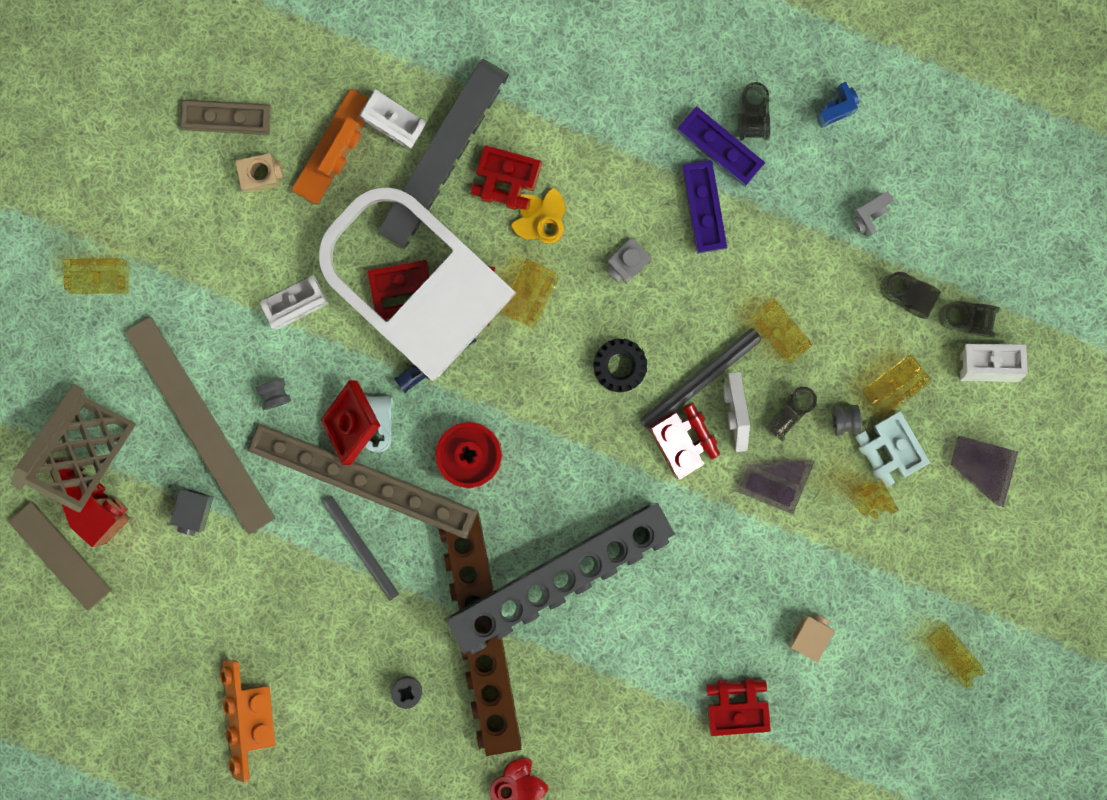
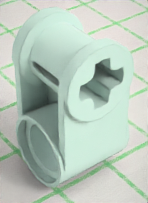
M366 396L381 425L377 431L384 437V441H380L378 447H375V444L369 441L365 447L372 452L381 453L386 451L391 445L393 421L391 405H393V397Z

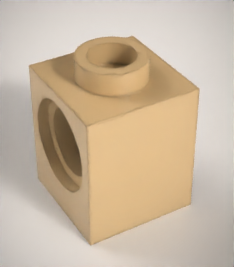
M271 153L235 161L241 190L246 194L281 186L279 179L284 178L282 164L280 160L275 161V157ZM266 166L268 168L267 177L263 180H256L254 177L256 169Z
M814 612L812 617L804 614L788 646L818 663L835 631L828 627L830 621Z

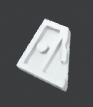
M729 373L728 385L723 386L725 403H730L731 412H728L730 430L733 429L736 452L748 451L750 422L741 373Z

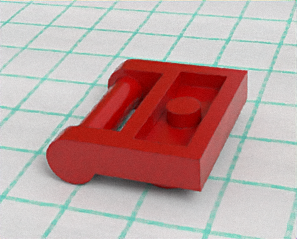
M427 260L367 270L374 310L384 320L391 319L404 304L384 308L383 299L415 293L430 277Z

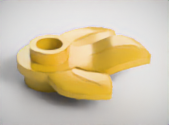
M552 188L546 194L544 200L534 195L521 194V197L531 199L528 210L520 209L522 218L511 224L515 233L526 240L538 238L546 244L558 242L564 234V224L561 219L566 211L562 195L555 188ZM545 225H554L555 232L550 235L544 232Z

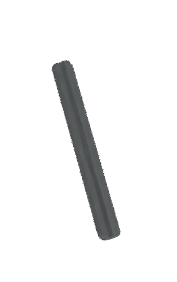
M750 328L641 417L640 421L645 429L650 431L648 427L678 410L760 343L761 336L755 329Z

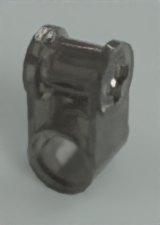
M750 83L740 94L738 117L739 141H744L745 138H763L764 141H769V92L762 83ZM757 91L761 95V103L757 105L751 104L747 100V92Z
M901 271L884 277L880 283V292L884 298L922 319H928L941 294V291L936 287ZM898 280V287L901 290L894 292L895 286L891 282Z
M955 301L944 305L940 309L938 316L941 325L947 329L968 332V334L995 338L996 332L993 331L996 313H999L1000 307ZM952 308H956L960 312L958 323H954L950 318Z

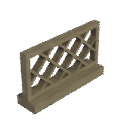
M73 384L17 465L10 484L21 490L26 485L80 513L133 431L136 423L83 396L84 389ZM84 407L95 413L97 419L83 421L80 411ZM116 424L125 430L121 434L110 435L107 425ZM100 426L103 436L90 438L86 428ZM79 429L83 440L69 442L66 432ZM106 443L110 454L97 456L93 445ZM86 447L90 457L76 459L72 449ZM66 450L69 461L55 463L52 453ZM93 464L96 475L83 477L79 467ZM72 468L76 479L62 481L58 470ZM51 471L55 482L45 484L36 479L38 473ZM79 486L83 496L78 501L67 495L65 488Z

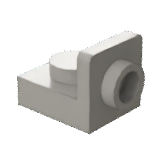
M888 191L852 212L855 216L852 222L860 234L865 233L869 237L877 232L868 216L871 215L873 220L889 211L887 205L894 200Z
M631 237L606 261V264L609 266L606 271L616 282L619 283L623 280L627 284L652 258Z

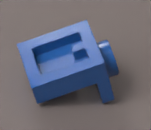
M847 82L841 83L836 89L842 101L841 103L836 99L821 107L823 111L817 116L821 128L854 114L858 109L859 99L853 87H848Z

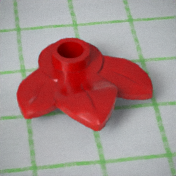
M520 758L509 763L504 770L503 776L496 778L492 782L489 795L491 800H540L547 793L549 787L542 779L530 776L531 759ZM503 787H508L510 790L507 797L501 796V789Z

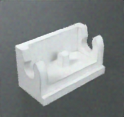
M374 89L358 115V118L407 149L412 148L426 124V121L406 110L376 89Z
M315 275L260 302L269 324L274 330H278L329 304Z
M966 344L965 349L960 354V360H963L960 381L1020 382L1028 374L1026 345Z

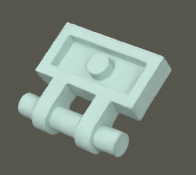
M901 411L873 426L878 435L877 438L871 440L866 431L855 436L860 444L859 450L861 454L867 456L874 469L872 470L873 475L876 479H880L884 488L895 483L890 474L893 470L897 469L901 477L905 478L930 464ZM883 445L892 459L885 464L876 450Z

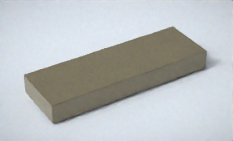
M181 100L180 130L270 135V104Z

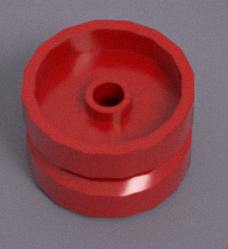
M465 422L456 424L444 432L438 441L435 456L437 467L446 480L455 486L474 488L482 486L494 478L500 469L503 453L501 443L493 431L481 424ZM468 449L474 450L476 454L472 461H468L464 457V453Z

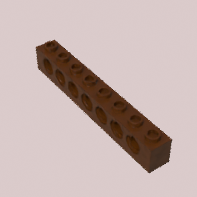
M479 511L468 535L472 547L466 553L459 552L455 547V541L459 536L439 528L441 542L447 541L449 552L444 554L446 571H452L454 583L449 584L452 601H458L460 610L466 607V599L469 596L475 595L482 598L494 591ZM472 566L475 568L477 578L472 582L464 581L460 575L463 567ZM485 615L479 616L475 620L474 626L482 625L488 629L489 618ZM494 636L485 641L487 646L477 653L470 654L469 651L466 653L461 651L462 659L469 661L470 671L465 672L468 690L474 689L476 701L471 702L473 718L480 721L481 730L476 731L479 749H485L486 756L522 750L503 639H497ZM481 655H488L492 658L494 665L488 670H483L478 667L477 658ZM486 685H494L497 687L499 695L494 699H487L482 694V689ZM491 715H500L504 719V725L498 729L490 727L487 719Z

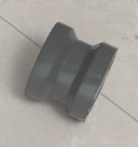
M284 378L256 387L257 394L261 395L263 400L261 404L263 411L291 402L290 395L286 394L284 390L286 385Z
M851 405L846 409L840 406L832 408L835 436L843 435L845 432H851L852 434L861 433V415L858 405Z
M404 676L398 679L391 691V698L394 704L403 709L414 707L422 696L420 682L411 676Z

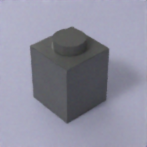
M180 489L170 524L178 526L177 532L194 536L195 532L204 531L214 497L189 489Z

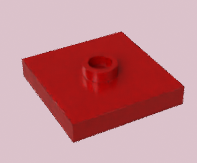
M349 380L320 420L342 465H351L381 426L360 384L356 380Z

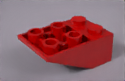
M54 458L55 463L69 461L67 458ZM80 466L79 468H80V471H81V473H82V471L84 470V468H83V466ZM72 468L58 470L62 481L76 479ZM50 471L53 482H55L52 472ZM100 482L80 513L62 504L69 527L91 547L107 544L131 518L125 513L128 508L116 498L111 500L103 493L106 488ZM79 486L65 488L67 495L78 501L83 496Z

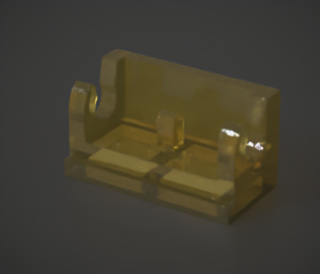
M526 258L512 286L516 294L500 312L534 330L560 279L559 275Z
M63 259L64 289L69 290V294H130L129 261L125 259Z
M775 298L749 319L787 365L791 364L813 345L812 341L807 338Z
M910 354L863 389L864 397L881 420H883L926 388L932 379L913 355Z
M871 480L847 493L848 498L854 501L859 512L866 517L870 515L878 519V513L874 509H878L880 512L888 511L891 515L899 511L883 481Z
M944 621L922 640V643L964 689L968 690L974 685L972 680L976 676H983L985 674V670L980 662Z

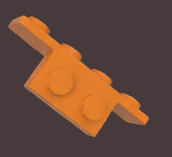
M354 89L349 90L292 189L294 193L315 205L320 203L335 175H339L343 171L347 163L346 156L350 149H355L362 137L360 132L366 122L358 118V115L368 101V97Z
M228 659L223 660V668L220 670L221 682L225 686L226 698L223 699V709L226 716H228L229 726L226 729V740L231 747V758L228 765L229 771L235 780L247 782L250 781L247 751L275 746L270 686L241 689L239 662Z

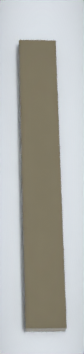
M149 316L125 331L126 336L248 534H252L276 519L153 318Z
M258 423L248 449L251 453L464 539L468 538L478 510L354 461L351 465H342L337 454Z

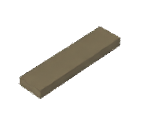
M30 502L9 521L11 526L87 611L91 610L112 591L107 583L34 502Z

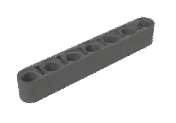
M482 59L475 68L402 190L415 198L428 211L440 192L438 190L440 185L445 184L453 171L455 160L460 159L470 142L468 139L471 133L475 134L483 121L486 108L490 109L501 91L499 90L501 83L505 84L508 79L509 73L485 59ZM395 202L382 223L378 234L405 249L409 244L408 238L410 235L414 236L422 221L407 207Z

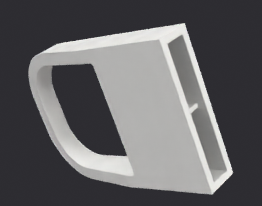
M377 188L357 197L327 229L320 245V267L330 286L432 381H435L516 294L510 286L415 198L398 189ZM382 201H392L407 207L453 250L450 256L388 322L339 277L333 263V250L340 235L367 207Z

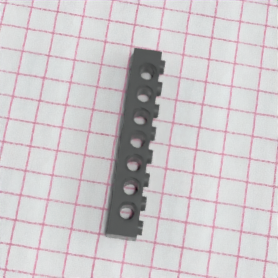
M652 502L444 618V621L463 653L468 651L470 654L477 653L487 646L485 641L496 636L497 639H501L513 632L512 626L521 621L523 624L530 623L540 616L538 612L547 606L551 610L566 602L564 597L575 591L576 595L581 594L592 587L590 582L599 577L605 580L618 572L616 567L625 562L628 565H632L644 558L642 553L648 549L653 548L656 551L670 543L668 538L675 535L659 503ZM638 527L645 531V539L640 544H637L633 539V532ZM615 541L619 545L620 551L615 558H610L607 554V546ZM586 556H590L594 561V567L588 573H584L581 569V561ZM559 571H565L568 575V582L565 586L558 588L554 582V577ZM538 585L542 590V596L537 602H531L528 598V591L532 586ZM512 600L516 605L515 613L510 617H504L501 607L504 602ZM485 615L489 618V627L483 632H478L474 626L475 620L479 616Z

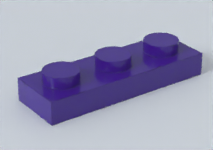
M697 106L677 129L681 135L745 187L765 164L761 158Z
M712 160L683 165L682 170L697 254L727 249Z

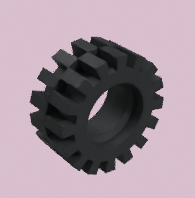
M617 338L604 343L595 355L593 367L595 377L602 386L610 391L621 393L634 389L643 381L648 363L643 349L637 343L629 341V339ZM616 354H624L631 360L632 369L625 377H616L609 370V360Z

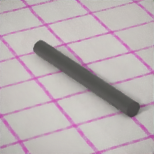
M333 496L325 500L323 505L389 601L398 596V591Z

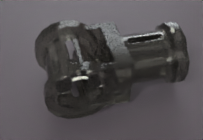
M808 387L794 389L779 412L769 423L765 422L763 426L783 443L786 440L785 435L798 423L805 413L814 409L817 403L816 394ZM797 393L799 395L808 394V407L804 405L796 406L798 400L795 396Z

